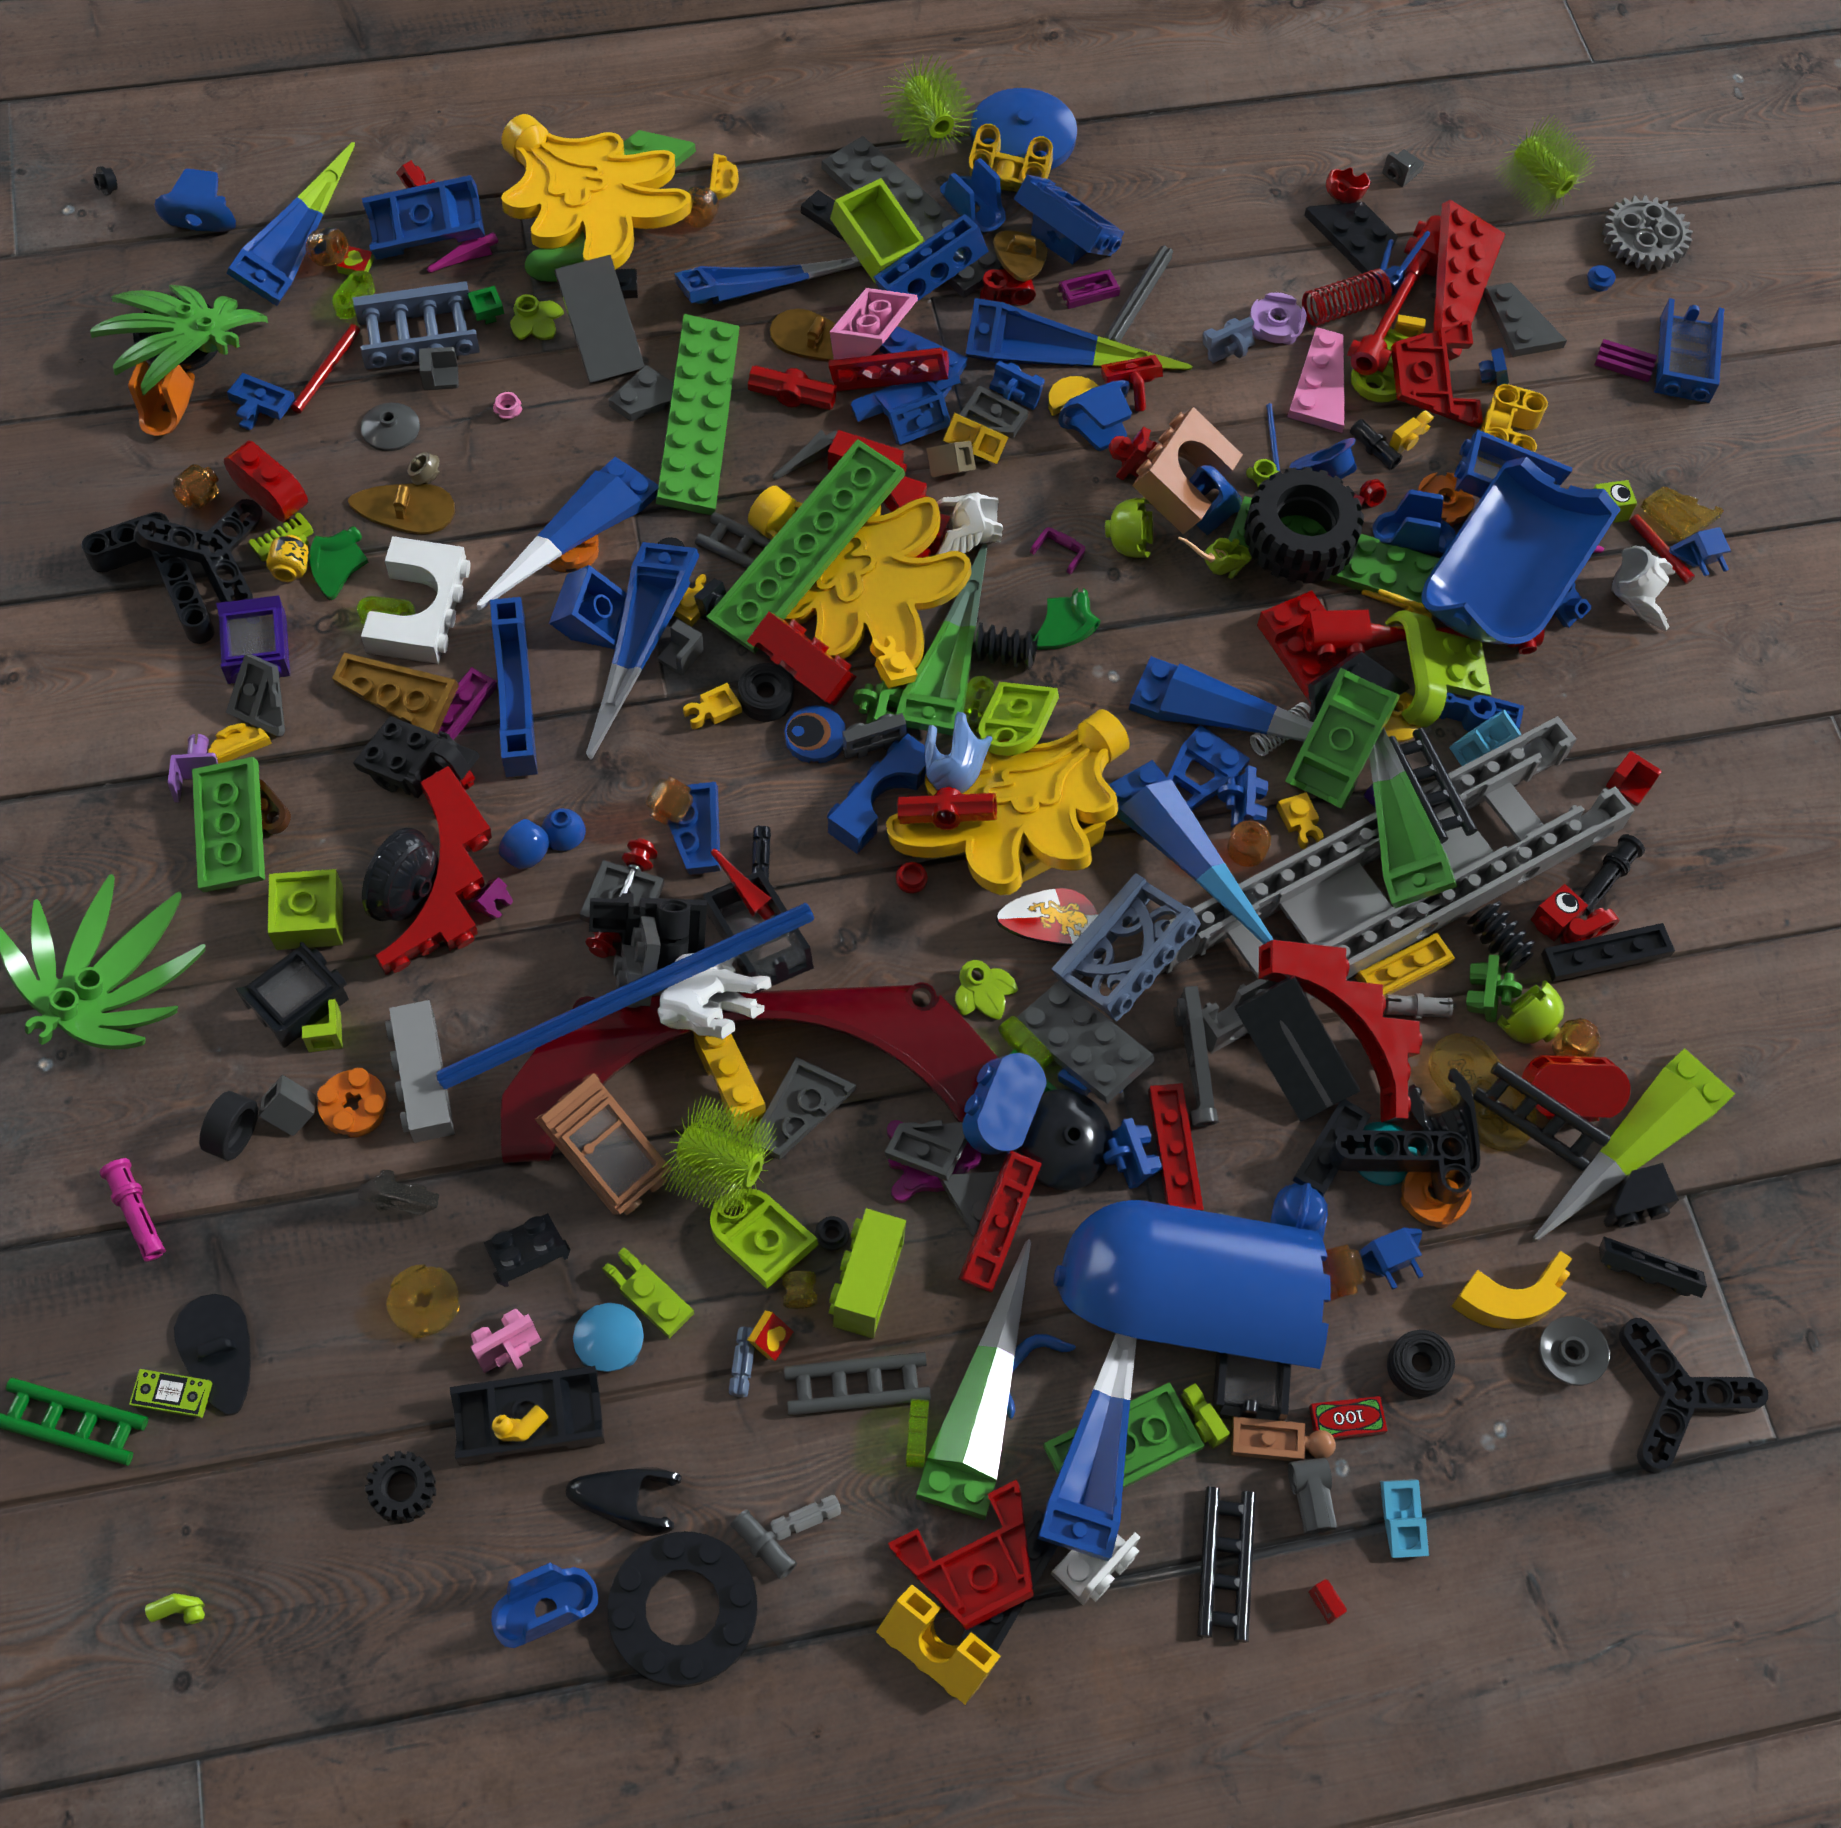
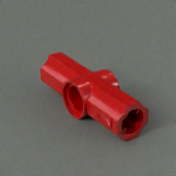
M755 365L751 368L748 380V390L777 397L780 403L788 407H797L800 403L831 410L835 404L837 385L810 379L805 372L797 368H789L785 372Z
M952 787L941 788L933 796L899 797L897 803L900 824L933 823L942 830L955 829L960 822L997 820L998 813L996 793L962 794L959 790Z

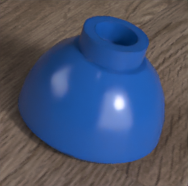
M566 808L550 812L541 825L549 836L548 847L558 851H567L577 847L583 841L586 834L582 818L573 810Z

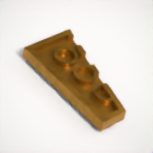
M345 652L332 677L337 686L404 722L438 734L459 687L455 679Z

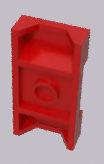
M1312 590L1262 611L1257 624L1309 702L1308 685L1347 658L1346 651L1336 652V656L1328 660L1318 659L1317 652H1307L1301 625L1310 611H1326Z

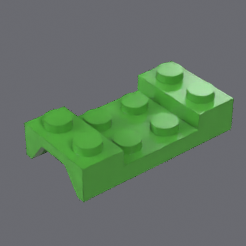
M1340 668L1285 782L1341 809H1345L1358 782L1357 779L1384 725L1387 724L1400 695Z

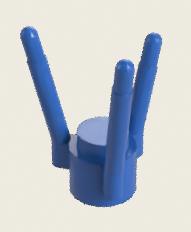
M1429 231L1423 234L1400 267L1391 266V268H1387L1394 243L1392 239L1388 241L1380 269L1387 274L1390 280L1391 296L1397 293L1405 278V269L1429 237ZM1376 275L1375 278L1379 280L1378 283L1380 285L1381 292L1384 293L1383 284L1380 278Z

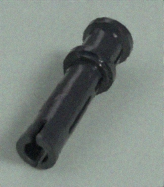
M1623 834L1618 839V845L1613 852L1605 855L1603 866L1579 895L1588 904L1582 916H1589L1619 877L1626 876L1630 872V865L1633 861L1645 853V847L1639 839L1629 834Z

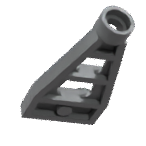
M1198 985L1184 987L1181 997L1177 998V1007L1173 1008L1176 1027L1182 1026L1197 1110L1190 1112L1192 1127H1207L1215 1125L1219 1121L1217 1109L1214 1108L1203 1015Z

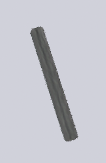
M1163 245L1158 249L1105 334L1106 339L1120 343L1171 261L1173 254L1171 248Z

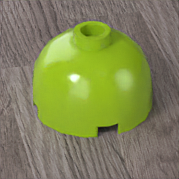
M1133 498L1121 502L1112 511L1111 520H1106L1105 522L1106 538H1111L1113 547L1120 554L1127 557L1148 558L1151 552H1145L1147 542L1153 544L1152 511H1146L1145 504H1150V502L1145 498Z
M1544 980L1542 981V989L1536 984L1509 1006L1513 1008V1013L1508 1019L1501 1015L1497 1021V1024L1515 1041L1523 1044H1533L1543 1039L1547 1043L1561 1031L1558 1024L1563 1019L1565 1008L1559 994Z

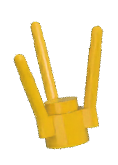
M1366 589L1361 592L1362 595L1404 608L1406 611L1426 615L1432 619V614L1425 608L1423 603L1383 589H1379L1378 593ZM1392 626L1397 627V629H1404V626Z

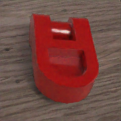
M1599 908L1587 917V920L1581 918L1573 919L1560 938L1561 944L1602 936L1614 928L1620 920L1612 909L1604 910V908Z

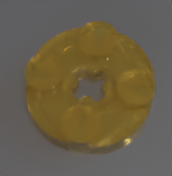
M425 1264L411 1266L400 1272L390 1286L391 1290L386 1304L388 1313L394 1324L412 1337L422 1338L442 1331L460 1311L457 1285L452 1276L442 1268L426 1267ZM419 1293H423L425 1296L433 1295V1298L429 1301V1306L425 1308L414 1306L418 1302L417 1295Z

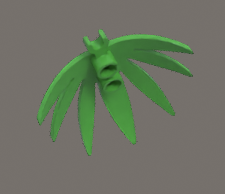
M169 285L170 291L181 300L164 293L146 290L128 291L111 296L112 302L130 305L154 314L132 313L116 316L91 328L90 333L91 338L113 334L165 332L139 341L125 351L113 365L114 374L118 375L160 354L147 370L141 383L142 395H145L197 349L208 353L218 351L226 355L228 354L227 345H232L235 348L240 347L238 335L225 331L253 322L268 323L267 316L249 309H237V300L227 296L218 297L214 301L213 308L210 309L207 307L204 298L195 289L187 286Z
M112 874L108 875L80 924L61 979L56 977L53 942L39 900L35 899L33 902L31 918L32 955L39 981L36 979L30 965L18 947L0 927V956L4 967L22 997L42 1014V1016H34L26 1022L25 1032L30 1034L34 1029H43L44 1031L39 1035V1043L41 1045L51 1040L53 1030L57 1027L61 1028L72 1038L97 1048L129 1049L144 1045L145 1037L112 1029L136 1028L161 1021L176 1014L178 1006L111 1013L103 1012L126 1006L161 989L188 969L205 952L206 945L202 944L109 993L130 976L154 949L179 906L181 892L175 893L124 935L93 967H88L102 940L111 909L115 878Z

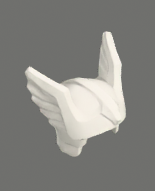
M975 492L957 497H943L937 501L940 513L952 514L953 530L947 531L936 555L949 551H960L965 554L979 543L1000 542L1003 526L997 522L998 498L988 497Z
M1635 545L1625 548L1622 552V565L1615 574L1611 591L1621 601L1630 606L1640 619L1666 631L1669 628V624L1661 608L1655 603V598L1667 586L1669 582L1668 576L1675 574V570L1671 563L1667 562L1666 558H1658L1652 555L1643 546Z

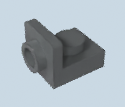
M1405 149L1398 154L1390 152L1387 155L1382 174L1401 187H1404L1422 172L1425 163Z

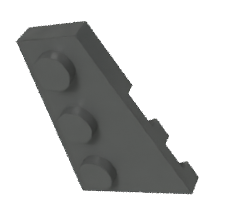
M1511 282L1485 287L1483 296L1512 357L1564 348L1567 340Z
M796 1057L762 1117L760 1128L765 1120L764 1131L768 1123L770 1125L767 1133L772 1128L767 1138V1141L769 1139L770 1141L763 1152L766 1151V1154L778 1160L782 1159L856 1090V1085ZM766 1131L764 1132V1134H763V1136H762V1138H761V1142L763 1141V1138H764V1135H765Z

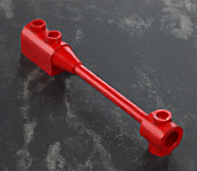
M1431 216L1426 222L1419 220L1413 236L1417 237V239L1409 238L1404 253L1409 255L1426 231L1430 232L1429 237L1406 268L1405 278L1374 335H1366L1361 341L1353 340L1347 356L1351 357V365L1358 373L1372 375L1376 371L1381 373L1385 371L1392 355V351L1388 350L1387 344L1384 341L1385 336L1413 284L1424 273L1433 277L1436 276L1441 216Z
M1369 610L1310 611L1301 625L1307 652H1317L1318 659L1320 660L1331 659L1336 656V652L1346 651L1348 657L1355 651L1365 654V651L1371 648L1396 643L1397 641H1407L1405 629L1371 623ZM1436 628V631L1469 638L1451 628ZM1545 628L1535 638L1527 642L1507 646L1518 647L1519 654H1531L1537 650V646L1542 644Z

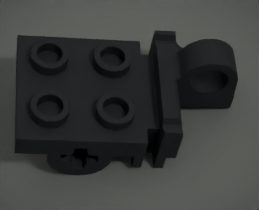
M389 716L353 764L358 771L370 775L374 782L383 789L396 792L401 787L406 794L410 795L412 793L415 798H419L423 793L421 781L447 766L451 768L457 779L462 780L480 756L476 751L457 744L445 732L439 731L438 735Z
M622 893L620 897L615 899L590 898L589 932L622 933V945H631L633 928H639L641 916L654 917L661 944L657 969L659 970L674 963L683 954L696 953L705 949L707 900L640 898V906H634L633 893Z

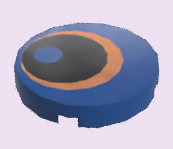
M818 705L804 707L794 712L787 720L784 730L786 747L793 756L802 762L818 761V763H826L836 758L842 751V747H844L843 731L846 730L845 723L839 714L830 708Z

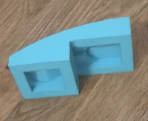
M1504 709L1450 745L1449 748L1461 766H1464L1522 734Z
M1419 1480L1380 1481L1385 1527L1391 1557L1429 1556L1426 1518L1422 1517Z

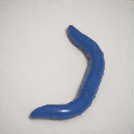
M1048 1334L1033 1335L1023 1340L1016 1347L1013 1371L1036 1348L1046 1347L1058 1352H1070L1076 1346ZM1009 1392L1007 1415L1012 1419L1015 1414V1403Z

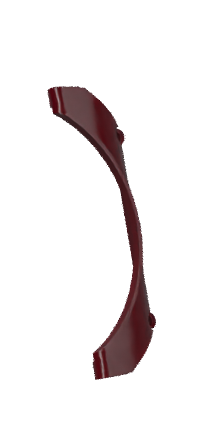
M924 982L898 986L760 991L755 994L738 992L746 998L756 999L757 1004L764 1005V1012L753 1019L740 1013L722 1010L723 1019L733 1020L734 1023L769 1020L810 1024L841 1032L870 1044L899 1061L923 1080L945 1103L958 1122H963V1118L966 1115L964 1108L978 1086L977 1075L980 1069L989 1061L998 1058L965 1019L941 995L937 996L931 985ZM919 991L926 993L930 1003L925 1007L916 1006L912 1001L914 993ZM661 995L652 996L650 1006L622 1008L537 1047L502 1094L501 1150L503 1163L550 1160L556 1145L536 1122L535 1118L545 1114L558 1103V1100L563 1095L580 1085L584 1077L595 1073L600 1079L599 1081L604 1085L616 1073L638 1057L667 1041L694 1031L669 1028L662 1024L657 1010L660 1007ZM590 996L581 997L575 1002L573 1009L596 998Z

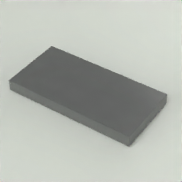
M611 255L555 269L554 272L589 384L641 370L645 365Z

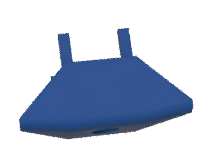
M1720 527L1696 532L1669 549L1672 555L1692 567L1700 566L1704 577L1709 575L1706 564L1719 561L1723 572L1729 570L1723 554L1732 551Z
M1404 1227L1373 1240L1351 1256L1349 1264L1377 1276H1385L1391 1289H1396L1397 1285L1391 1273L1411 1265L1418 1279L1424 1276L1415 1258L1422 1256L1418 1247L1423 1233L1421 1229Z

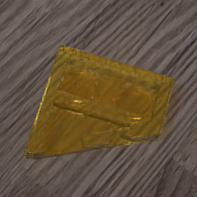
M1665 486L1647 497L1640 506L1679 542L1696 532L1704 530L1719 519L1724 512L1718 506H1715L1714 510L1697 504L1699 499L1689 495H1682L1676 490Z

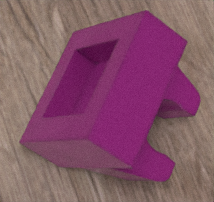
M497 877L488 881L482 888V891L468 905L476 913L481 912L492 919H497L502 914L496 909L494 901H501L507 907L513 903V899L506 890L507 885Z

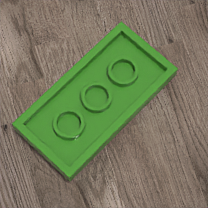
M248 757L192 769L198 889L202 892L264 881L265 866L258 760L254 757Z
M1170 1382L1130 1401L1123 1488L1202 1450L1205 1446ZM1077 1427L1045 1442L1043 1445L1057 1475Z

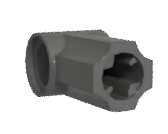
M1326 1458L1289 1462V1483L1293 1494H1297L1304 1533L1319 1534L1335 1530L1337 1524L1330 1495L1332 1475L1328 1460Z

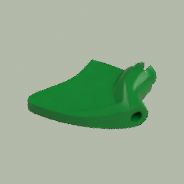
M354 526L350 527L347 531L344 529L330 537L315 536L310 549V566L319 589L328 600H334L347 579L356 570L369 563L362 550L356 544V542L361 541L362 535Z
M1078 588L1074 589L1071 597L1047 598V616L1033 640L1035 641L1039 634L1037 650L1068 647L1087 639L1095 632L1101 620L1091 613L1089 593L1085 588H1083V592H1078Z

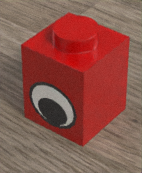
M1563 884L1539 905L1530 920L1535 924L1539 932L1555 941L1563 934L1573 919L1582 916L1588 904L1566 884Z

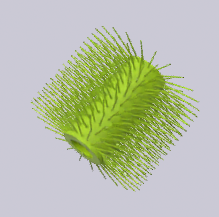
M921 60L919 76H916V70L914 77L908 71L912 79L908 77L906 79L908 82H900L905 84V87L891 86L904 89V91L884 94L904 96L888 100V102H900L901 104L890 106V108L888 107L884 111L894 109L901 111L897 114L895 113L896 119L892 126H896L898 117H904L901 123L899 122L898 124L897 122V125H900V127L903 124H909L906 126L908 127L906 128L907 130L902 129L901 131L900 129L899 132L897 130V133L905 132L904 137L907 132L914 131L911 133V136L908 135L910 140L906 148L909 147L908 144L911 141L915 143L911 139L912 137L916 136L918 138L916 145H919V141L926 137L920 153L926 147L925 144L929 138L930 140L932 139L929 151L935 138H937L936 150L938 151L939 138H942V144L944 137L949 141L946 135H949L951 138L950 132H952L953 127L968 128L967 126H959L954 123L974 120L954 117L960 116L958 114L966 116L970 112H975V110L959 112L960 110L958 109L962 108L961 106L969 108L973 103H963L962 105L958 103L964 97L966 100L968 97L970 99L971 95H967V98L963 96L964 93L962 94L964 89L966 91V88L958 89L959 81L953 82L954 74L949 75L952 80L950 83L945 82L947 78L945 76L942 78V75H940L942 74L943 65L940 68L941 70L937 71L938 74L933 78L932 75L934 74L936 62L933 66L934 68H931L932 71L929 76L928 74L926 75L929 63H927L924 74L921 76ZM956 91H958V93L961 95L960 97H954L955 95H957L955 94L957 93ZM892 112L888 117L894 118V113ZM916 145L914 146V148H913V150L911 151V153H912L916 148H918Z
M1555 124L1552 128H1548L1545 133L1546 129L1541 130L1540 128L1538 132L1541 134L1539 136L1535 135V129L1533 136L1530 135L1527 138L1526 133V139L1517 146L1518 148L1515 152L1510 151L1514 153V157L1511 158L1514 160L1512 165L1514 167L1508 172L1509 174L1506 179L1510 177V174L1512 175L1508 182L1513 179L1510 185L1515 182L1517 187L1514 191L1520 187L1516 194L1526 186L1528 187L1526 189L1528 192L1524 193L1521 197L1522 199L1527 195L1523 202L1532 196L1530 193L1535 189L1536 195L1533 197L1535 200L1532 202L1534 205L1530 209L1541 201L1543 202L1540 205L1542 207L1547 200L1550 207L1552 203L1549 201L1555 198V202H1557V199L1559 198L1560 200L1561 197H1563L1564 205V195L1569 194V191L1575 184L1581 183L1577 181V178L1582 174L1577 171L1589 162L1587 159L1591 155L1584 159L1588 153L1583 158L1579 157L1581 155L1579 153L1584 147L1578 152L1576 151L1580 145L1574 149L1578 142L1573 147L1571 146L1575 140L1568 145L1572 140L1571 138L1566 142L1570 135L1564 139L1567 135L1566 133L1560 138L1564 133L1563 131L1558 135L1562 128L1556 132L1560 125L1552 131L1556 126ZM1530 197L1529 200H1528L1525 204H1527V203H1528L1530 200H1532L1533 198Z
M714 1099L709 1109L706 1105L707 1109L703 1119L704 1111L702 1108L699 1121L700 1113L698 1115V1109L694 1122L693 1114L691 1115V1126H689L688 1107V1128L686 1129L683 1123L684 1133L681 1135L677 1131L681 1138H678L680 1139L679 1142H670L678 1143L677 1149L671 1151H676V1154L670 1159L672 1160L677 1155L670 1165L671 1167L677 1160L671 1172L674 1170V1181H677L675 1191L682 1182L681 1187L685 1186L686 1191L690 1186L687 1198L693 1188L694 1195L698 1191L697 1197L701 1193L704 1197L706 1195L707 1199L705 1201L710 1197L708 1207L711 1204L710 1202H712V1197L717 1202L719 1200L718 1206H721L720 1200L725 1192L723 1196L725 1201L729 1194L725 1204L729 1209L733 1207L737 1195L738 1199L741 1195L742 1208L746 1191L747 1203L749 1188L751 1187L752 1197V1186L755 1185L756 1189L755 1182L759 1178L760 1172L769 1171L761 1170L763 1164L766 1163L765 1161L763 1163V1155L766 1151L763 1153L762 1149L770 1141V1139L767 1141L766 1138L764 1144L763 1141L761 1142L765 1132L763 1126L765 1127L766 1120L760 1128L759 1123L756 1126V1117L753 1122L756 1127L753 1126L752 1128L747 1123L746 1118L743 1122L740 1121L739 1123L740 1110L735 1118L733 1114L730 1116L731 1108L726 1116L723 1112L721 1114L720 1109L717 1112L719 1102L713 1114Z

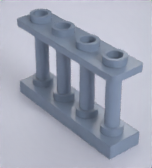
M467 281L352 297L358 325H367L369 344L360 347L365 368H381L419 362V349L454 347L456 356L479 353L480 349L476 330H467L464 310L472 309L467 294L469 293ZM452 312L456 332L438 334L435 315ZM424 316L427 336L410 338L407 319ZM395 320L398 340L381 343L378 323Z

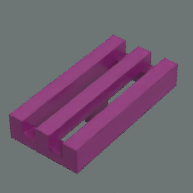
M1110 269L1059 282L1058 285L1059 292L1063 293V300L1067 301L1066 306L1068 309L1120 295V287Z
M1603 339L1594 365L1649 382L1657 355Z

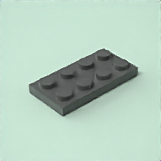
M1060 980L1013 1020L1014 1028L1106 1104L1154 1062V1056L1149 1050Z

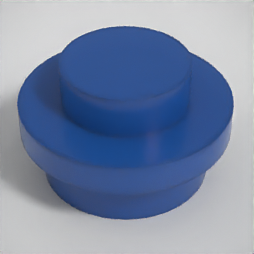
M1594 266L1587 275L1588 285L1595 291H1606L1614 284L1616 279L1615 273L1607 266Z

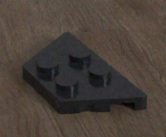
M1364 202L1318 205L1306 208L1304 216L1361 274L1380 268L1388 241L1390 239L1394 241L1392 249L1397 242L1398 236Z
M1355 651L1308 685L1309 700L1311 702L1310 721H1315L1340 668L1398 695L1403 694L1410 687L1364 653Z

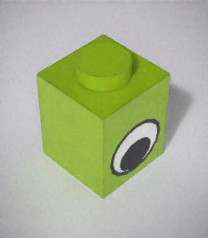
M1629 480L1595 484L1593 489H1605L1621 509L1613 523L1628 521L1637 505Z

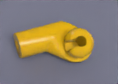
M535 1405L522 1419H512L506 1415L497 1416L492 1422V1430L495 1436L502 1441H525L529 1439L549 1416L538 1405Z

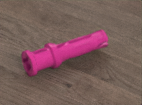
M121 1158L111 1161L100 1169V1176L108 1182L112 1191L110 1197L113 1204L120 1206L143 1260H155L161 1257L166 1250L141 1198L143 1188L141 1184L136 1183L130 1171L132 1165L129 1159Z

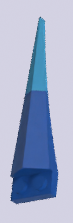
M1153 760L1108 784L1116 793L1118 803L1116 816L1185 871L1236 917L1259 941L1265 944L1274 940L1171 779L1168 780Z

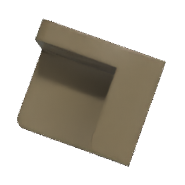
M971 441L954 442L927 448L932 477L976 470Z

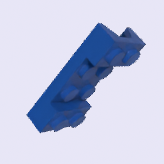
M471 175L362 198L372 236V242L369 245L370 251L377 260L404 254L403 249L452 238H456L458 242L485 237L477 185Z

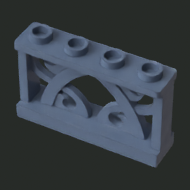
M1135 873L1051 970L1058 980L1108 1014L1112 1019L1118 1021L1131 1010L1137 998L1145 989H1148L1153 984L1156 976L1162 969L1174 960L1176 953L1182 946L1194 937L1201 923L1192 908L1173 899L1146 882L1145 878ZM1152 900L1161 907L1149 913L1146 904ZM1173 914L1176 916L1171 924L1169 920L1164 919L1154 923L1156 919L1163 915ZM1132 922L1133 926L1126 928ZM1170 924L1165 931H1163L1164 926ZM1143 930L1144 944L1142 955L1129 961L1113 964L1115 953L1112 943L1118 937L1133 936ZM1106 952V958L1103 962L1101 956ZM1084 976L1094 977L1092 988L1080 980ZM1104 978H1107V986L1111 991L1113 985L1119 983L1109 996H1103L1100 991Z

